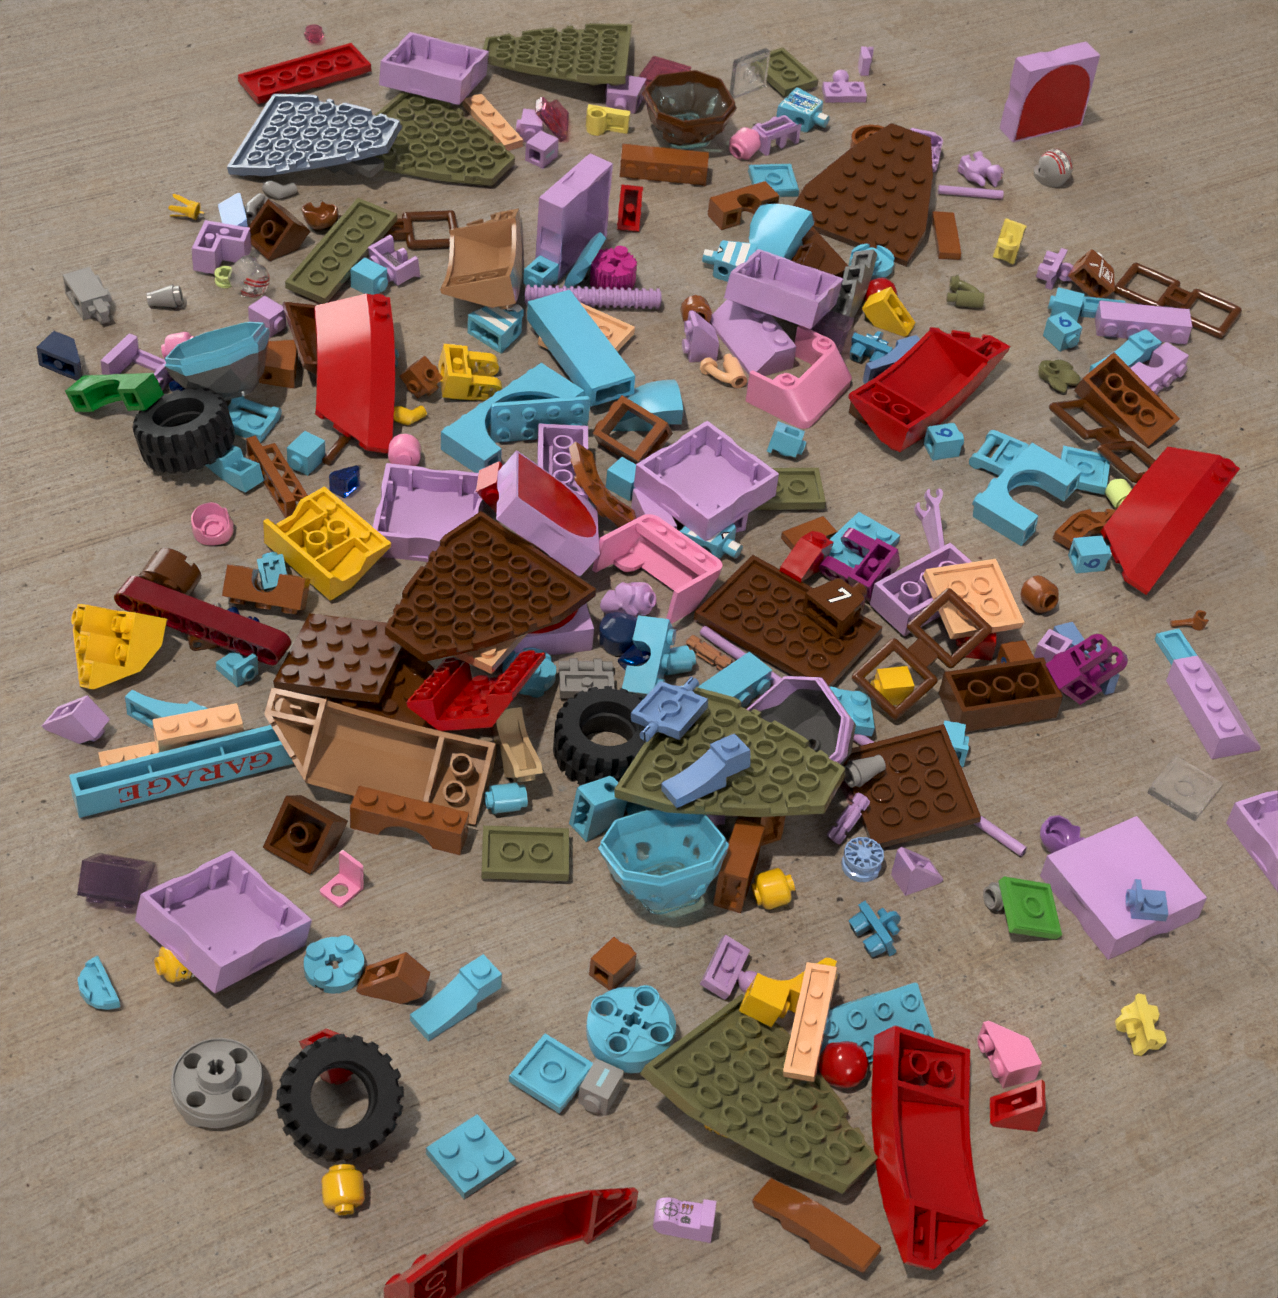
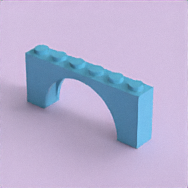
M540 363L533 369H529L517 380H513L501 391H497L485 402L480 403L476 408L462 415L460 419L450 426H446L441 431V450L474 473H479V470L496 462H501L502 448L496 445L487 433V428L491 424L493 403L584 396V390L543 363Z

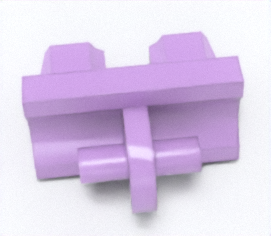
M1061 248L1058 254L1050 251L1046 252L1043 263L1039 265L1036 278L1047 281L1045 288L1052 290L1057 278L1062 281H1071L1068 275L1073 265L1063 263L1068 250Z

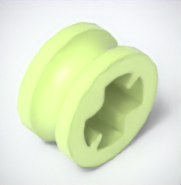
M220 266L215 270V284L218 287L230 288L235 285L236 272L232 267Z

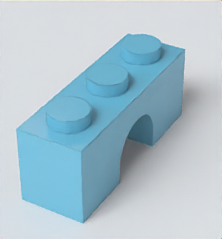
M638 615L633 642L637 650L650 652L651 656L644 665H627L622 688L628 690V693L631 695L633 693L639 695L642 700L659 681L665 682V679H663L665 670L670 668L671 655L669 650L670 645L675 644L676 630L669 619Z

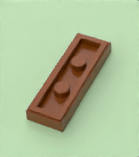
M933 211L931 218L938 259L960 260L962 253L954 212Z

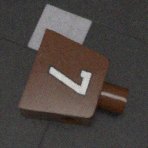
M836 578L807 591L802 611L839 639L862 616L865 604L864 597L867 595V590L862 583H856L851 587L844 580Z

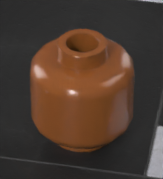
M692 295L687 297L681 304L680 311L684 322L688 321L689 311H695L708 323L711 321L712 311L704 297Z
M1040 575L1033 576L1025 581L1020 593L1024 604L1038 613L1052 610L1059 600L1057 586Z

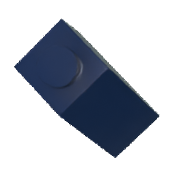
M53 331L36 347L39 366L76 381L82 377L81 362L73 338Z

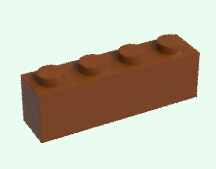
M622 144L619 177L706 186L709 152Z

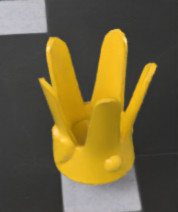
M173 194V198L184 203L187 207L170 205L168 209L186 215H170V217H189L197 220L200 213L204 214V212L200 211L201 204L199 202Z

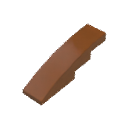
M772 1178L767 1181L752 1199L755 1209L779 1219L782 1229L807 1239L810 1249L862 1273L865 1272L881 1252V1246L854 1225L813 1199Z

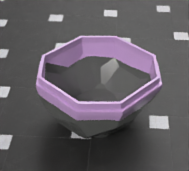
M784 676L746 709L750 712L756 709L761 712V718L767 722L772 723L775 720L802 735L809 741L810 748L816 742L814 751L822 750L828 755L829 759L838 762L840 765H843L851 755L856 724L823 678Z

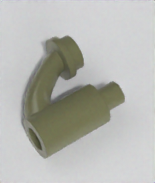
M959 275L951 276L949 289L954 290L956 293H947L946 302H954L955 306L983 308L984 292H980L973 285L960 280Z

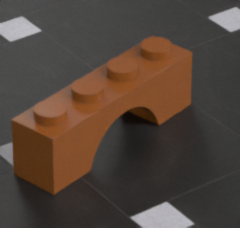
M359 786L350 806V828L378 835L383 829L388 827H404L422 835L430 843L432 849L461 855L469 831V812Z

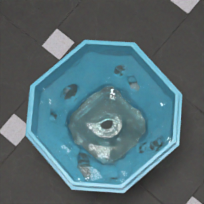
M651 808L616 819L601 840V845L598 849L614 880L628 894H632L635 898L639 899L648 912L660 915L696 904L701 899L710 882L719 874L729 844L722 833L704 814L666 813Z

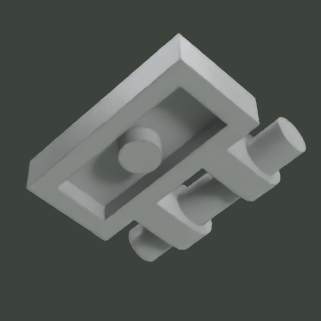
M569 658V661H559L560 698H574L576 693L582 690L588 692V689L592 687L604 689V686H612V689H614L612 661H602V659L594 658L593 661H578V658Z

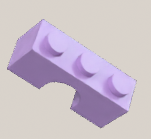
M1165 342L1153 351L1149 366L1139 361L1131 369L1157 395L1162 388H1167L1174 379L1180 378L1185 374L1189 355L1170 343Z

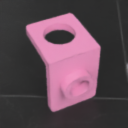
M344 850L339 852V874L320 889V894L338 908H342L364 889L363 865ZM337 885H343L348 889V893L342 897H337L331 893V890Z

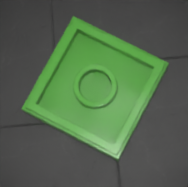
M1006 876L998 881L1010 933L1055 940L1062 936L1051 884Z

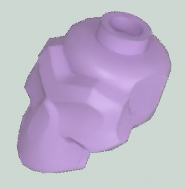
M621 582L615 590H609L604 595L600 608L605 614L621 612L638 618V615L645 616L652 611L656 604V594L651 586L645 582H631L628 584Z

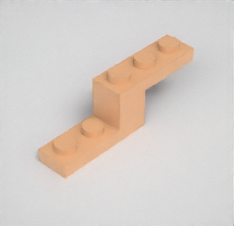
M235 703L152 719L154 742L98 752L101 767L184 747L187 746V742L243 732V723L238 705Z

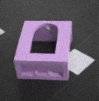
M130 333L100 360L102 375L120 374L131 362L155 371L154 375L162 391L173 379L165 369L166 361L138 348L137 336Z

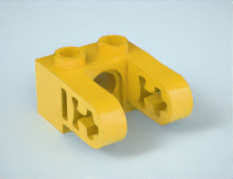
M443 344L438 363L439 373L444 377L440 381L443 398L486 401L497 391L502 390L501 381L496 377H492L499 371L498 359L494 354L468 351L467 346Z

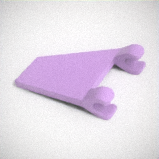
M927 489L924 498L927 502V511H923L920 508V502H917L914 507L916 515L922 522L931 553L944 546L939 503L943 497L941 489L936 490V498L930 495V489Z

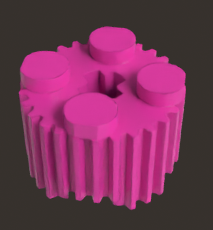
M621 245L616 246L614 249H600L591 263V287H595V289H599V287L606 289V287L610 289L616 287L617 290H620L621 287H624V290H627V288L633 289L637 271L636 258L630 255V252L628 253L627 247Z

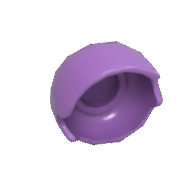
M1060 815L1050 816L1040 829L1041 841L1051 853L1085 838H1080L1081 828L1079 826L1072 825L1068 819Z

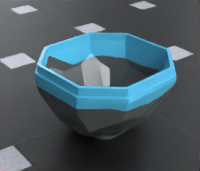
M244 322L205 332L176 345L164 358L166 361L165 369L184 388L212 390L222 396L225 401L245 396L255 389L259 384L260 377L264 373L269 345V328H266L263 322Z

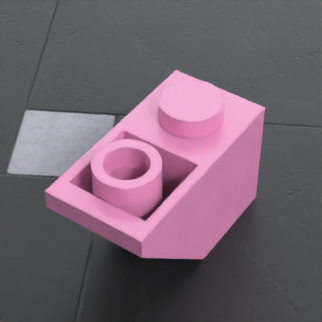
M991 1021L983 1022L980 1034L977 1037L980 1051L986 1054L990 1062L992 1075L998 1078L1002 1088L1036 1080L1042 1062L1030 1039Z

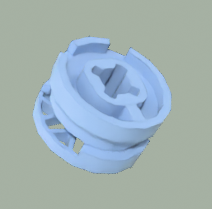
M857 837L850 840L846 844L841 861L844 874L857 882L874 880L878 877L881 870V864L884 859L883 849L875 840L867 837Z

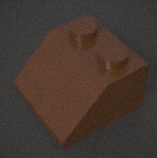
M267 199L248 227L250 228L251 244L270 261L298 250L311 232L285 207L270 199Z
M286 795L263 848L305 872L312 874L337 847L348 820L302 795Z

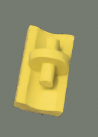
M1005 219L993 257L1014 264L1027 226Z
M1138 993L1135 996L1134 1002L1121 1009L1122 1015L1115 1020V1025L1118 1031L1127 1032L1134 1055L1142 1056L1149 1049L1159 1050L1166 1043L1167 1039L1164 1031L1157 1030L1154 1027V1024L1159 1020L1158 1007L1149 1005L1146 995Z

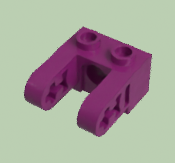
M848 528L841 537L842 544L864 559L859 565L856 564L852 568L834 557L826 556L819 565V570L830 580L840 578L851 587L856 583H862L867 590V595L864 598L870 602L874 583L895 573L899 568V551L878 538L873 539L854 528Z
M1093 634L1068 650L1056 654L1051 661L1046 663V666L1059 690L1081 705L1102 691L1100 687L1102 683L1124 670L1127 666L1128 658L1121 649L1112 646L1110 640L1105 636ZM1097 643H1101V650L1099 652L1096 651ZM1085 650L1089 652L1088 655H1089L1091 658H1089V657L1084 653ZM1113 655L1117 656L1115 664L1111 663ZM1101 662L1104 664L1106 670H1104V668L1099 665Z

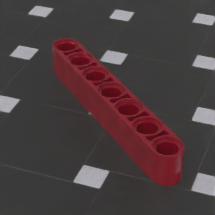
M130 576L114 595L116 604L128 612L167 619L166 626L246 657L255 654L258 657V661L267 665H277L292 643L290 637L279 629L138 576Z

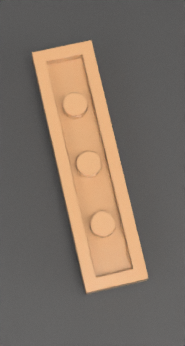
M482 94L473 95L463 100V107L479 124L494 135L493 140L496 143L501 142L507 151L523 147V139Z
M809 962L806 964L784 1064L783 1077L810 1082L815 1080L837 975V967Z

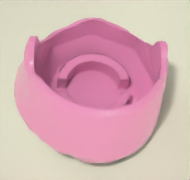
M217 503L202 504L194 510L191 516L193 536L203 545L225 544L233 534L234 523L227 509L222 508Z

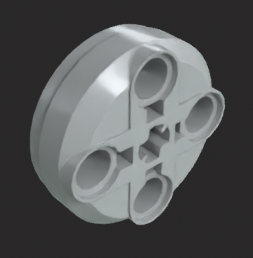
M228 1038L203 1040L189 1047L176 1061L171 1077L172 1099L177 1110L184 1117V1121L193 1127L222 1128L241 1121L250 1120L256 1114L257 1107L264 1094L262 1066L256 1054L239 1041ZM241 1099H246V1100H247V1101H245V1102H238V1100H241ZM194 1105H202V1106L197 1107V1108H193V1107H192V1106H194Z

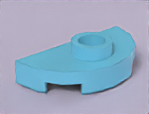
M98 955L88 960L77 979L80 996L87 1004L97 1009L110 1010L121 1007L118 996Z

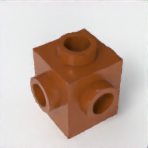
M425 355L415 361L399 376L406 384L407 389L417 399L424 394L428 397L439 388L437 383L444 378L439 373L438 368Z

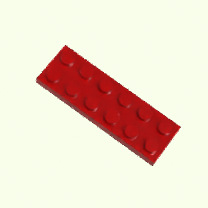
M352 43L238 74V82L253 100L260 104L268 102L273 94L304 92L312 88L322 87L329 83L371 72V63Z

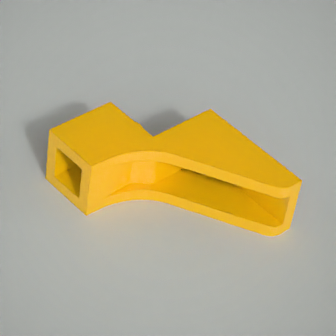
M826 957L816 964L835 967L837 961ZM805 971L790 980H775L757 973L746 989L739 1012L770 1027L773 1026L778 1017L783 1019L788 1010L796 1013Z

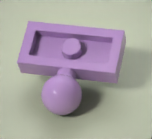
M837 70L833 74V82H823L822 91L825 103L866 102L867 95L864 82H848V73L845 70Z
M725 934L720 939L700 985L724 1000L731 994L736 981L741 991L745 993L757 974L755 971L744 972L741 970L750 949Z

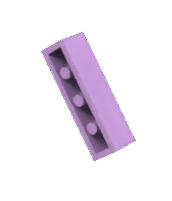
M1099 301L1095 315L1097 336L1129 339V336L1147 329L1161 342L1187 344L1192 329L1189 309Z

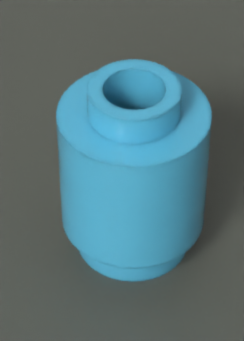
M687 645L670 648L671 663L669 670H665V675L692 671V666L696 665L694 650H689Z
M516 782L490 786L489 792H485L486 808L491 809L493 814L520 811L521 807H527L528 799L525 785H518Z

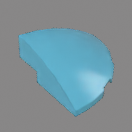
M784 204L760 205L750 223L749 243L758 244L757 250L760 249L791 260L796 255L799 247L803 246L802 238L814 225L812 212Z
M676 380L646 383L634 388V394L625 396L668 424H682L683 404ZM627 411L612 431H651L654 426Z

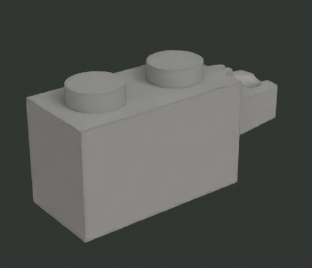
M90 267L63 274L65 294L82 320L96 317L100 324L109 322V303L112 302L109 290L103 288L99 275H95Z

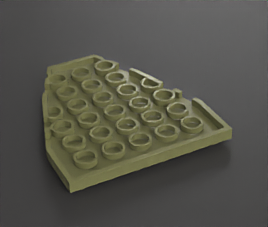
M588 23L585 24V29L580 30L570 25L562 29L561 32H557V29H554V27L522 31V36L514 37L508 33L501 36L486 37L483 50L489 51L488 64L530 75L588 83L590 85H599L601 83L619 86L626 83L632 24Z
M402 91L375 114V116H378L381 113L388 118L400 120L401 130L389 152L374 156L384 161V168L382 170L439 181L492 186L515 164V156L510 151H507L501 142L496 143L493 140L494 135L473 118L466 119L463 116L464 111L460 108L453 109L449 102Z
M696 687L693 692L708 698V708L680 740L660 732L655 733L649 742L644 743L614 789L615 798L666 813L747 817L824 814L845 777V768L838 762L829 759L828 755L822 750L816 752L810 748L809 741L802 735L775 720L772 723L767 722L761 718V712L756 709L750 712L741 707V701L737 698ZM735 733L750 749V767L726 777L725 787L676 808L662 792L661 783L681 773L695 763L710 749L711 743Z
M743 994L739 995L644 1066L640 1074L691 1118L774 1164L842 1194L870 1169L878 1158L871 1146L866 1143L859 1127H851L846 1119L849 1113L848 1109L822 1075H815L814 1082L783 1077V1069L791 1036L776 1022L770 1027L739 1012L744 998Z

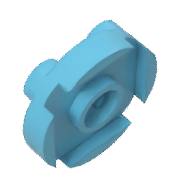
M862 244L852 250L849 266H851L853 253L856 251L874 249L877 253L871 280L885 278L893 272L894 255L887 248L877 245L876 249L869 247L870 244Z
M523 648V651L533 650L535 651V653L545 652L543 650L536 648ZM513 651L506 657L503 662L502 674L517 658L519 653L515 654V651ZM545 652L546 658L519 692L520 694L538 698L544 695V691L552 687L556 679V665L551 661L552 657Z
M346 935L328 937L313 942L307 946L303 961L305 978L311 986L315 988L316 985L324 988L326 993L336 994L348 991L357 984V980L364 971L363 953L354 944L353 939ZM331 961L340 962L337 969H333L331 965H326Z

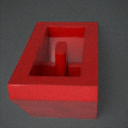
M1041 1079L990 1097V1124L993 1127L1037 1132L1046 1110L1045 1082Z

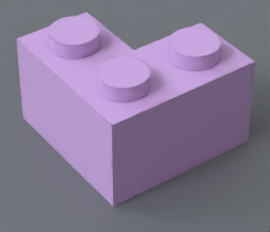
M205 220L192 247L193 271L214 274L215 270L220 267L222 260L245 264L251 252L250 228Z

